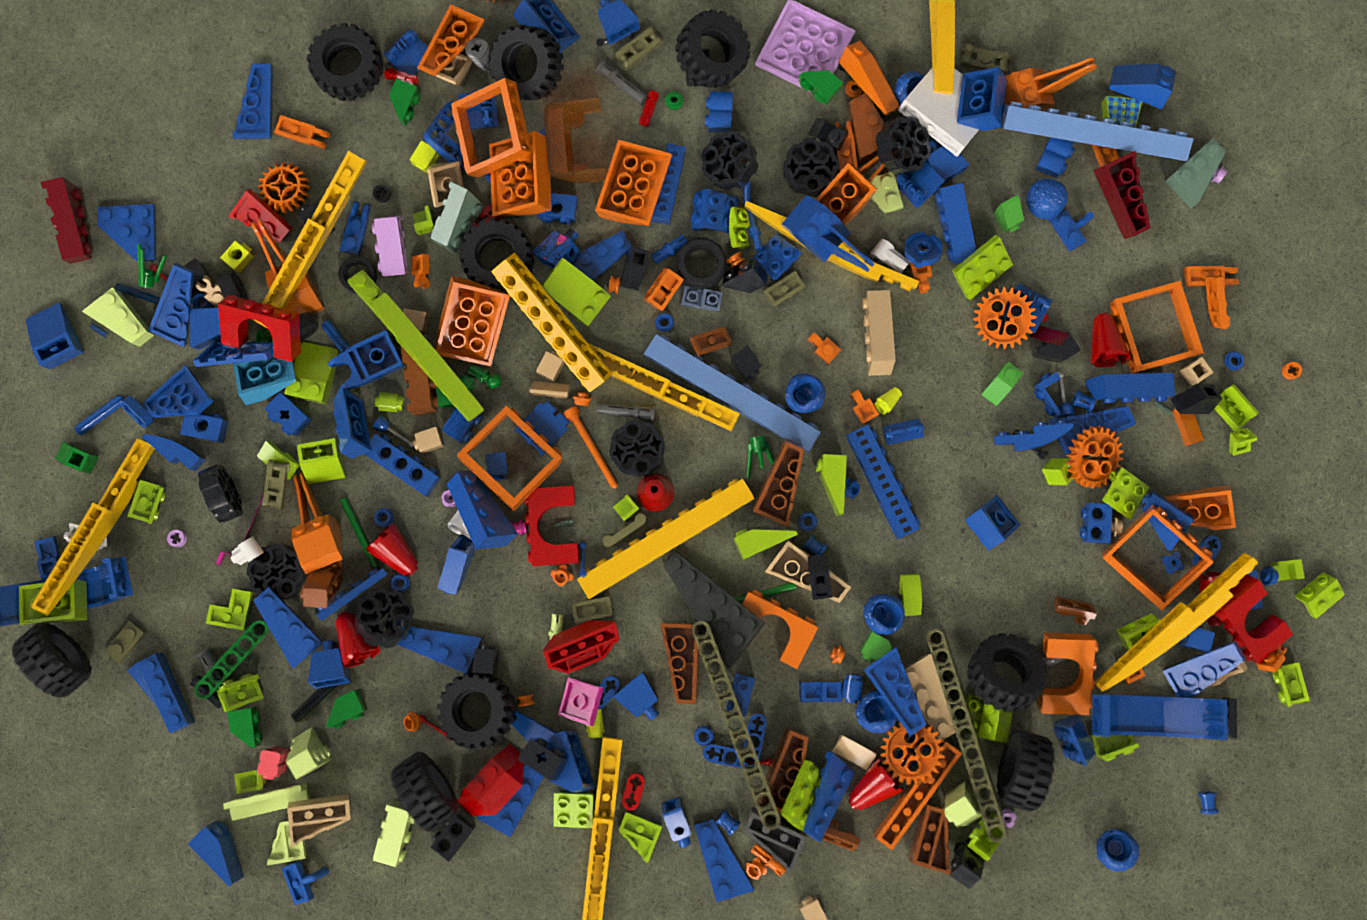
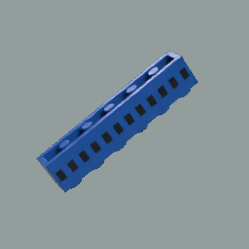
M866 425L847 434L846 438L896 539H900L920 529L918 526L920 524L919 518L916 514H912L910 509L912 507L911 502L907 496L904 497L901 491L903 490L902 484L899 479H895L893 472H895L890 462L887 463L884 457L886 452L882 445H878L876 441L877 434L874 428Z

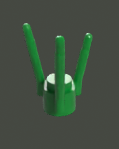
M138 243V285L152 288L154 282H159V275L167 256L163 255L156 273L153 274L152 270L145 269L144 249Z
M765 436L750 438V444L747 445V479L750 478L752 451L754 454H758L761 469L764 468L762 453L765 450L771 466L774 463L769 444L765 442Z

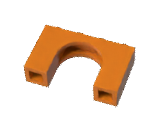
M748 590L742 605L759 618L773 614L782 617L788 623L790 637L779 659L798 669L818 629V626L815 625L816 621L807 616L805 619L798 616L799 612L790 607L787 610L780 607L781 603L772 598L770 601L764 599V594L757 590H753V592Z
M1044 632L1042 652L1046 658L1075 660L1079 663L1080 671L1076 681L1066 688L1043 689L1038 696L1040 712L1042 714L1089 715V710L1092 708L1091 690H1094L1095 687L1093 671H1096V660L1094 658L1095 653L1098 652V642L1091 634Z

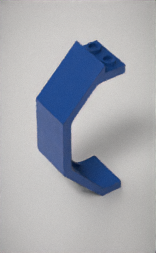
M125 556L102 559V562L105 564L83 570L77 577V580L87 581V609L111 604L133 595ZM47 579L0 587V627L19 624V586L45 583Z
M1092 694V736L1134 735L1227 740L1229 731L1227 726V700Z

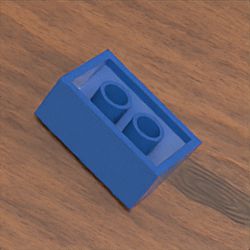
M522 0L513 13L519 25L542 28L547 31V34H552L555 37L554 42L559 43L561 47L559 53L580 39L578 33L552 0Z
M1000 67L963 74L957 116L958 124L982 131L1002 127L1007 79Z
M339 388L333 401V414L337 423L336 432L340 442L339 450L342 454L353 459L372 451L364 403L362 399L345 388Z

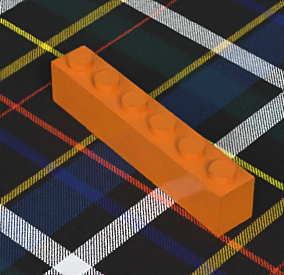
M946 741L940 744V747L946 748V750L941 752V755L946 756V758L940 759L944 766H937L940 773L933 772L934 779H930L927 776V783H923L919 779V785H915L914 780H912L911 785H908L874 832V837L889 849H894L962 753Z

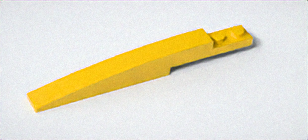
M929 0L934 92L952 94L955 59V0Z
M350 151L347 152L312 218H308L262 304H270L274 307L285 309L351 197L349 194L366 165V160ZM254 320V321H256L257 323L261 324L262 326L266 327V326H265L264 324H262L261 322H259V321H257V320Z
M748 201L745 202L744 207L777 231L805 247L781 226L786 217ZM841 243L839 245L841 249L850 253V250L844 244ZM853 253L850 254L869 267L870 270L868 272L834 254L827 259L871 281L877 282L881 276L883 277L882 280L887 283L893 284V282L901 284L900 288L906 291L915 290L919 283L918 280L877 263H874V266L871 267Z
M589 344L612 372V377L696 417H701L724 429L733 431L740 413Z
M138 438L136 439L98 505L92 503L31 605V608L48 615L86 567L134 495L139 483L136 480L155 449L149 443Z
M1244 552L1187 606L1182 602L1177 604L1095 681V685L1104 692L1159 657L1186 637L1233 597L1229 589L1235 587L1245 574L1250 573L1254 569V566L1258 563L1255 558Z
M603 736L582 920L603 919L623 738Z

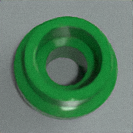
M672 91L666 95L665 104L667 108L678 110L682 107L684 99L679 92ZM677 98L678 101L673 103L671 99Z

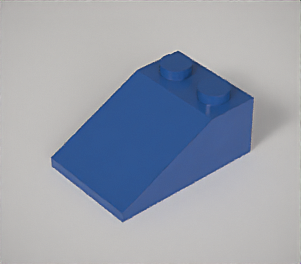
M1160 64L1115 65L1109 89L1162 109L1173 91L1176 70Z
M217 820L205 826L188 845L230 887L241 880L244 875L232 836L228 832L229 828L225 823Z

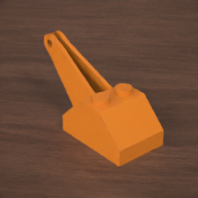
M1088 58L1046 74L1043 69L1036 68L1013 72L1005 76L1007 85L1004 104L1010 105L1011 101L1023 103L1022 107L1029 108L1030 105L1040 106L1042 111L1053 108L1055 103L1052 95L1085 74L1095 70L1097 65L1092 64L1095 62V59ZM1066 74H1069V75H1067V76L1061 78L1060 80H1058V81H1056V82H1054V83H1052V84H1050V85L1048 84V81H1051V80H1054V79L1059 78V77H1061V76H1064V75H1066Z
M878 156L859 170L851 163H848L816 200L826 206L846 226L867 205L878 190L872 184V181L885 165L881 164L875 173L867 179L864 174L880 162Z
M258 219L257 222L264 236L284 264L287 259L286 254L267 230L262 220ZM252 222V228L271 266V269L265 272L267 286L270 290L283 264L276 265L255 222ZM308 271L285 309H290L299 314L304 312L315 314L325 309Z
M302 472L299 474L300 479L297 475L293 476L301 524L291 529V535L300 565L304 572L308 574L342 560L343 554L341 527L333 516L329 514L322 515ZM305 494L314 515L312 521L310 520Z

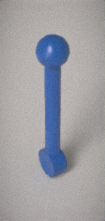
M580 542L581 570H579V575L585 577L587 575L585 570L586 543Z

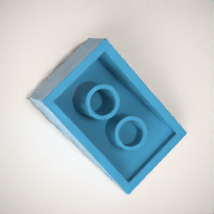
M274 354L268 360L233 363L238 395L245 405L264 401L296 381L293 361L274 358Z

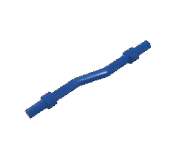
M750 179L749 183L743 187L744 206L746 201L752 203ZM746 209L750 222L749 234L753 238L755 249L758 251L763 249L760 239V228L756 224L754 214Z

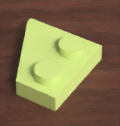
M889 172L878 175L872 181V184L878 190L871 199L878 204L884 213L903 209L904 206L894 174Z
M289 820L280 822L267 866L307 858L305 841L303 840L291 847Z

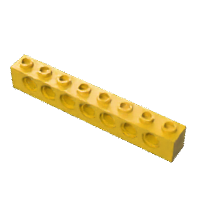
M513 253L491 271L589 392L612 375V372L516 253Z

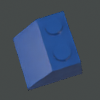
M995 495L965 519L970 529L975 532L980 542L988 551L1005 541L1020 526L998 495Z

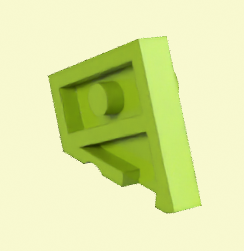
M626 811L619 832L643 857V860L648 863L662 825Z

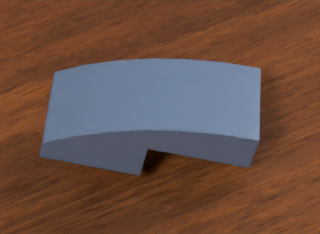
M683 286L680 305L719 312L723 293L709 289L699 290Z

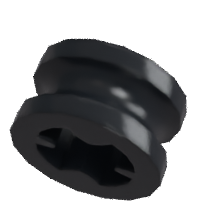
M377 185L373 189V197L378 202L385 203L390 200L391 192L385 185ZM384 190L386 195H383L382 198H380V196L377 193Z

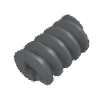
M483 38L471 39L466 45V54L480 70L492 72L488 61H491L489 52L493 48Z

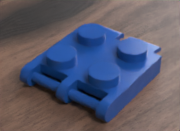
M547 400L543 405L539 403L523 421H528L535 428L533 431L537 435L542 434L548 440L547 444L552 447L568 430L566 426L570 421L561 412L554 416L557 409ZM518 426L515 428L514 431L516 433L519 432L529 445L532 444L540 452V456L546 453Z

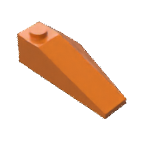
M861 41L846 46L839 60L840 65L885 115L898 110L900 105L877 59Z

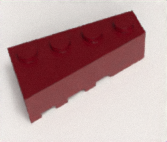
M1136 150L1093 170L1124 239L1134 237L1151 228L1147 206L1142 195L1144 190L1139 180L1140 170L1136 164Z
M64 177L42 181V189H46L48 193V198H45L46 204L50 206L54 215L51 217V222L59 233L55 236L62 260L71 264L92 259L93 247L88 241L87 235L90 234L88 225L85 224L86 210L81 203V199H83L81 189Z

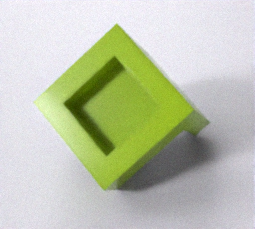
M428 205L424 206V211L413 214L415 222L413 225L418 235L432 232L435 222Z
M1052 458L1042 468L1049 485H1068L1073 480L1070 477L1072 473L1067 471L1071 465L1066 464L1070 458Z
M628 494L613 506L624 522L640 510Z
M1302 559L1271 562L1272 567L1279 573L1278 581L1305 578Z

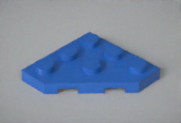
M154 204L97 207V225L131 257L138 261L137 244L140 243L141 248L144 249L145 261H157L156 206Z
M184 365L142 404L152 417L158 418L199 415L214 401L190 368Z

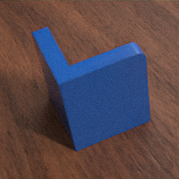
M505 452L486 454L487 473L496 481L507 480L508 471Z

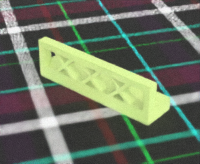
M307 783L230 800L223 803L224 809L230 808L231 818L234 821L288 808V802L310 798Z

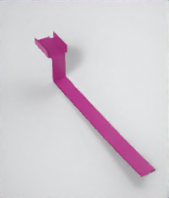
M262 495V497H261V500H260L259 506H258V508H257L256 514H255V516H254V518H253V521H252V523H251V525H250V528H249V530H248V532H247V535H246L244 541H246L247 536H248V534H249V532H250V529H251V527H252V525H253V522H254V520H255V518H256V515H257V513H258L259 507H260L261 502H262V499H263V495ZM220 552L216 563L219 564L218 566L221 565L225 557V554L230 553Z

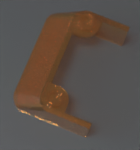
M599 98L553 102L545 106L543 114L548 170L552 177L575 183L605 181L607 176L606 168L588 169L583 164L573 163L571 129H578L583 126L585 113L603 112Z

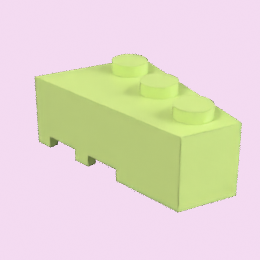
M114 288L108 290L82 311L136 346H142L154 336L152 332L148 331L149 327L123 294Z
M311 727L292 739L294 744L290 746L292 751L288 753L286 763L294 777L298 779L331 761V751L326 745L323 746L315 730Z
M966 781L946 793L944 814L949 822L953 821L956 826H969L982 818L976 796Z
M393 800L386 805L385 811H388L385 821H382L381 827L383 829L377 841L373 860L396 867L405 858L406 851L403 849L405 843H409L412 832L409 831L411 823L415 824V822L401 802Z

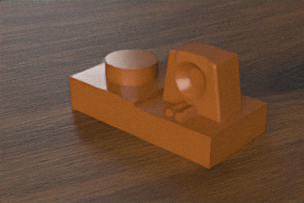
M725 326L690 338L693 350L697 356L731 346L732 344Z
M1055 597L1054 607L1056 612L1064 616H1075L1074 621L1076 624L1087 625L1090 619H1095L1097 613L1094 604Z
M832 819L822 840L854 852L859 846L860 838L856 837L852 832L838 831L839 822Z

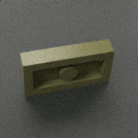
M796 271L764 290L763 293L772 307L775 308L803 290L806 286Z
M610 596L572 604L575 623L613 616Z
M129 621L104 652L120 664L146 632L134 622Z

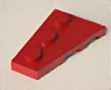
M251 189L246 190L228 216L242 221L248 227L252 226V222H255L261 234H263L257 222L258 219H261L275 241L279 243L283 242L293 229L291 225Z

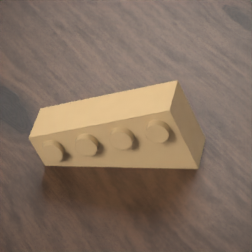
M890 290L867 291L866 298L862 299L863 310L866 309L863 322L867 331L865 333V344H867L866 361L868 362V376L891 375L896 359Z
M788 539L765 572L812 591L807 558L810 555ZM829 569L832 598L829 599L840 603L850 590L851 585Z
M926 653L904 668L927 727L933 726L932 733L939 732L940 734L937 739L944 740L956 731L931 653Z

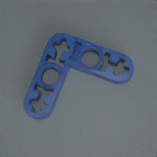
M448 102L438 112L423 136L426 143L448 162L459 161L460 170L464 171V162L461 163L463 155L460 151V146L446 135L455 122L452 114L450 116L446 115L450 109L452 110L451 103H454ZM439 119L445 122V128L439 125ZM436 130L438 133L433 138L432 133ZM445 144L450 146L452 150L451 153L445 150Z
M754 714L750 717L747 730L750 737L756 736L760 740L759 746L754 748L755 751L758 750L757 757L760 761L767 721L762 714ZM757 717H761V721L764 722L758 729V731H762L761 736L757 733H750V729L755 730V724L752 721L756 720ZM745 739L744 747H746L748 744L747 739ZM715 744L707 745L704 748L703 756L707 761L742 769L738 756L734 763L726 761L725 756L730 751L734 752L737 756L735 749ZM711 747H713L715 752L721 753L720 749H724L723 761H718L719 756H713V759H710V756L706 754L707 750H711Z

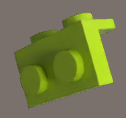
M1234 384L1219 393L1222 400L1214 409L1234 432L1240 430L1251 418L1258 415L1259 412Z
M139 480L127 517L152 524L153 520L156 521L160 512L157 509L158 504L164 501L166 491H163L164 487Z
M1322 572L1298 592L1295 597L1304 603L1311 617L1317 619L1345 594L1336 578Z
M1299 662L1281 665L1277 672H1272L1275 684L1279 685L1280 691L1277 693L1280 703L1291 707L1293 704L1310 701Z
M249 673L241 676V680L236 682L232 679L221 684L222 686L217 690V694L225 713L264 698L257 681L260 678L259 674L252 676Z
M1089 735L1097 758L1105 761L1114 760L1117 758L1116 755L1121 753L1123 755L1135 752L1134 749L1139 747V744L1134 741L1133 735H1110V737Z
M992 812L989 817L994 818L996 813ZM982 818L978 823L981 827L979 829L976 827L969 837L972 840L967 846L984 860L988 861L1001 842H993L989 838ZM993 828V834L996 837L1000 838L1003 836L1001 828Z

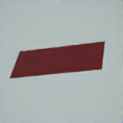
M1039 326L1036 332L1032 333L1029 337L1060 346L1069 334Z

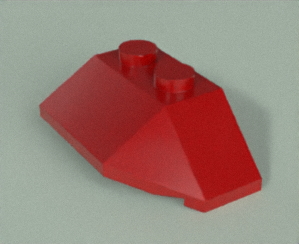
M589 620L554 634L543 649L547 667L569 674L603 660L614 644L620 639L616 622Z
M509 744L491 758L464 788L458 799V804L470 816L497 815L523 786L524 763L518 760L521 753Z

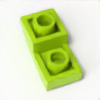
M732 207L730 209L729 235L732 248L746 249L750 247L745 230L750 227L748 213L744 208Z
M266 441L257 455L266 465L270 459L276 460L277 463L281 464L283 462L289 463L290 469L287 480L292 478L299 467V464L289 453H283L272 441Z
M900 574L899 593L902 595L901 602L905 610L904 615H921L922 590L920 574Z

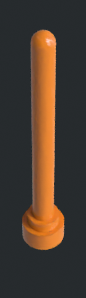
M577 406L569 408L563 413L564 416L574 423L613 489L617 488L618 483L579 419V409Z

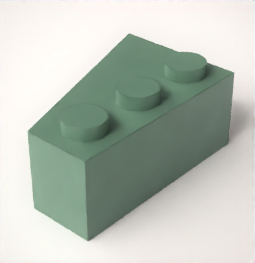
M1212 138L1165 182L1190 208H1193L1199 203L1226 151Z
M450 181L448 186L451 188L449 196L443 200L444 210L442 215L437 217L430 238L439 246L456 254L460 244L464 241V235L471 231L470 228L481 214L484 205L468 189Z

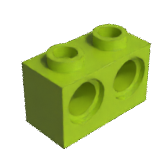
M1150 613L1117 629L1116 631L1123 647L1129 650L1160 619Z

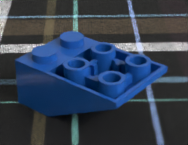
M60 302L25 319L31 347L40 366L52 369L84 353Z
M1072 715L1055 722L1056 728H1054V733L1057 739L1062 741L1063 747H1061L1065 758H1069V760L1083 766L1088 765L1096 752L1081 716Z

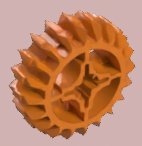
M282 162L281 166L275 163V168L273 169L268 166L269 172H262L265 177L259 178V181L262 183L258 185V189L261 190L259 196L263 198L262 200L272 209L274 208L276 212L281 210L283 213H286L287 208L290 212H293V206L300 209L298 203L300 201L302 203L306 202L303 196L309 197L306 191L310 190V186L307 185L309 179L305 178V172L301 171L298 166L294 167L292 163L287 165L285 162ZM287 174L295 176L297 184L289 182ZM286 184L287 187L281 190V187ZM271 191L278 193L280 201L272 198Z

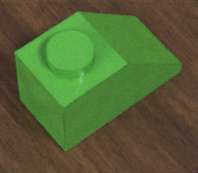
M1018 195L1001 203L993 213L1004 233L1010 231V233L1015 232L1021 228L1020 224L1024 221Z
M1007 362L981 395L997 406L1024 373L1010 362Z

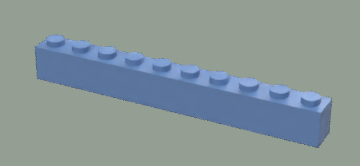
M1011 101L1010 105L1004 104L1001 127L1013 131L1132 152L1136 150L1137 153L1183 161L1188 160L1194 139L1187 137L1188 133L1176 131V134H1171L1169 129L1158 128L1157 131L1151 130V126L1142 124L1137 128L1132 127L1133 123L1122 121L1120 125L1115 124L1113 119L1103 118V121H1098L1096 116L1085 115L1084 118L1077 117L1078 113L1069 111L1064 115L1059 114L1060 110L1048 108V111H1042L1041 107L1036 105H1030L1029 108L1022 107L1023 103Z
M655 335L644 353L646 358L782 439L787 438L802 445L804 452L809 453L821 433L818 431L819 427L811 422L807 424L801 421L802 417L794 412L792 414L786 412V408L777 402L775 404L769 402V398L766 395L754 393L752 391L753 388L749 385L737 383L734 376L728 373L726 375L722 374L717 366L711 363L710 365L705 364L703 358L696 354L690 355L685 347L679 344L677 346L670 343L671 339L665 335Z

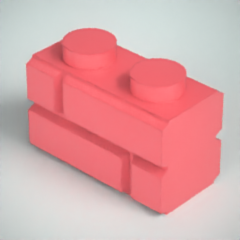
M274 746L261 751V763L258 765L257 773L263 775L262 778L273 780L275 777H280L282 773L288 770L286 760L291 750Z

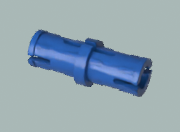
M682 234L670 243L666 242L664 247L650 255L655 260L654 262L659 264V262L670 255L671 257L674 256L675 252L680 250L688 241Z

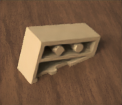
M349 794L288 802L291 847L303 840L314 837L320 832L350 820Z

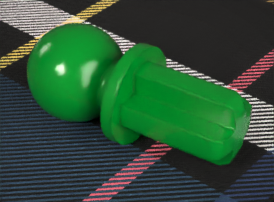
M474 364L469 367L468 374L480 380V383L486 381L487 385L493 389L501 385L502 380L498 374L493 373L489 375L488 369L484 370Z

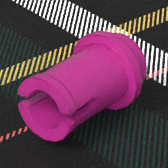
M520 520L519 522L511 523L518 534L524 535V533L528 532L526 521Z

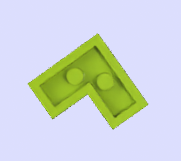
M232 589L229 607L209 605L206 624L246 630L254 592Z

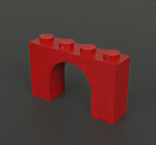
M228 295L218 303L221 343L223 345L240 348L249 340L248 319H254L264 324L270 331L273 338L274 358L292 362L301 353L298 312L274 307L270 304L258 303L254 300L238 298L234 295Z
M575 487L536 488L524 501L525 505H528L529 512L525 513L526 524H529L530 532H527V543L531 544V551H528V562L532 563L533 567L580 563L579 544H549L543 539L539 531L540 519L546 511L556 507L576 506Z
M1245 574L1235 587L1229 589L1233 597L1214 614L1224 623L1223 628L1232 635V642L1236 641L1246 658L1245 660L1248 662L1251 660L1259 665L1290 638L1293 633L1284 620L1272 614L1258 627L1246 632L1245 618L1249 610L1268 593L1260 580Z

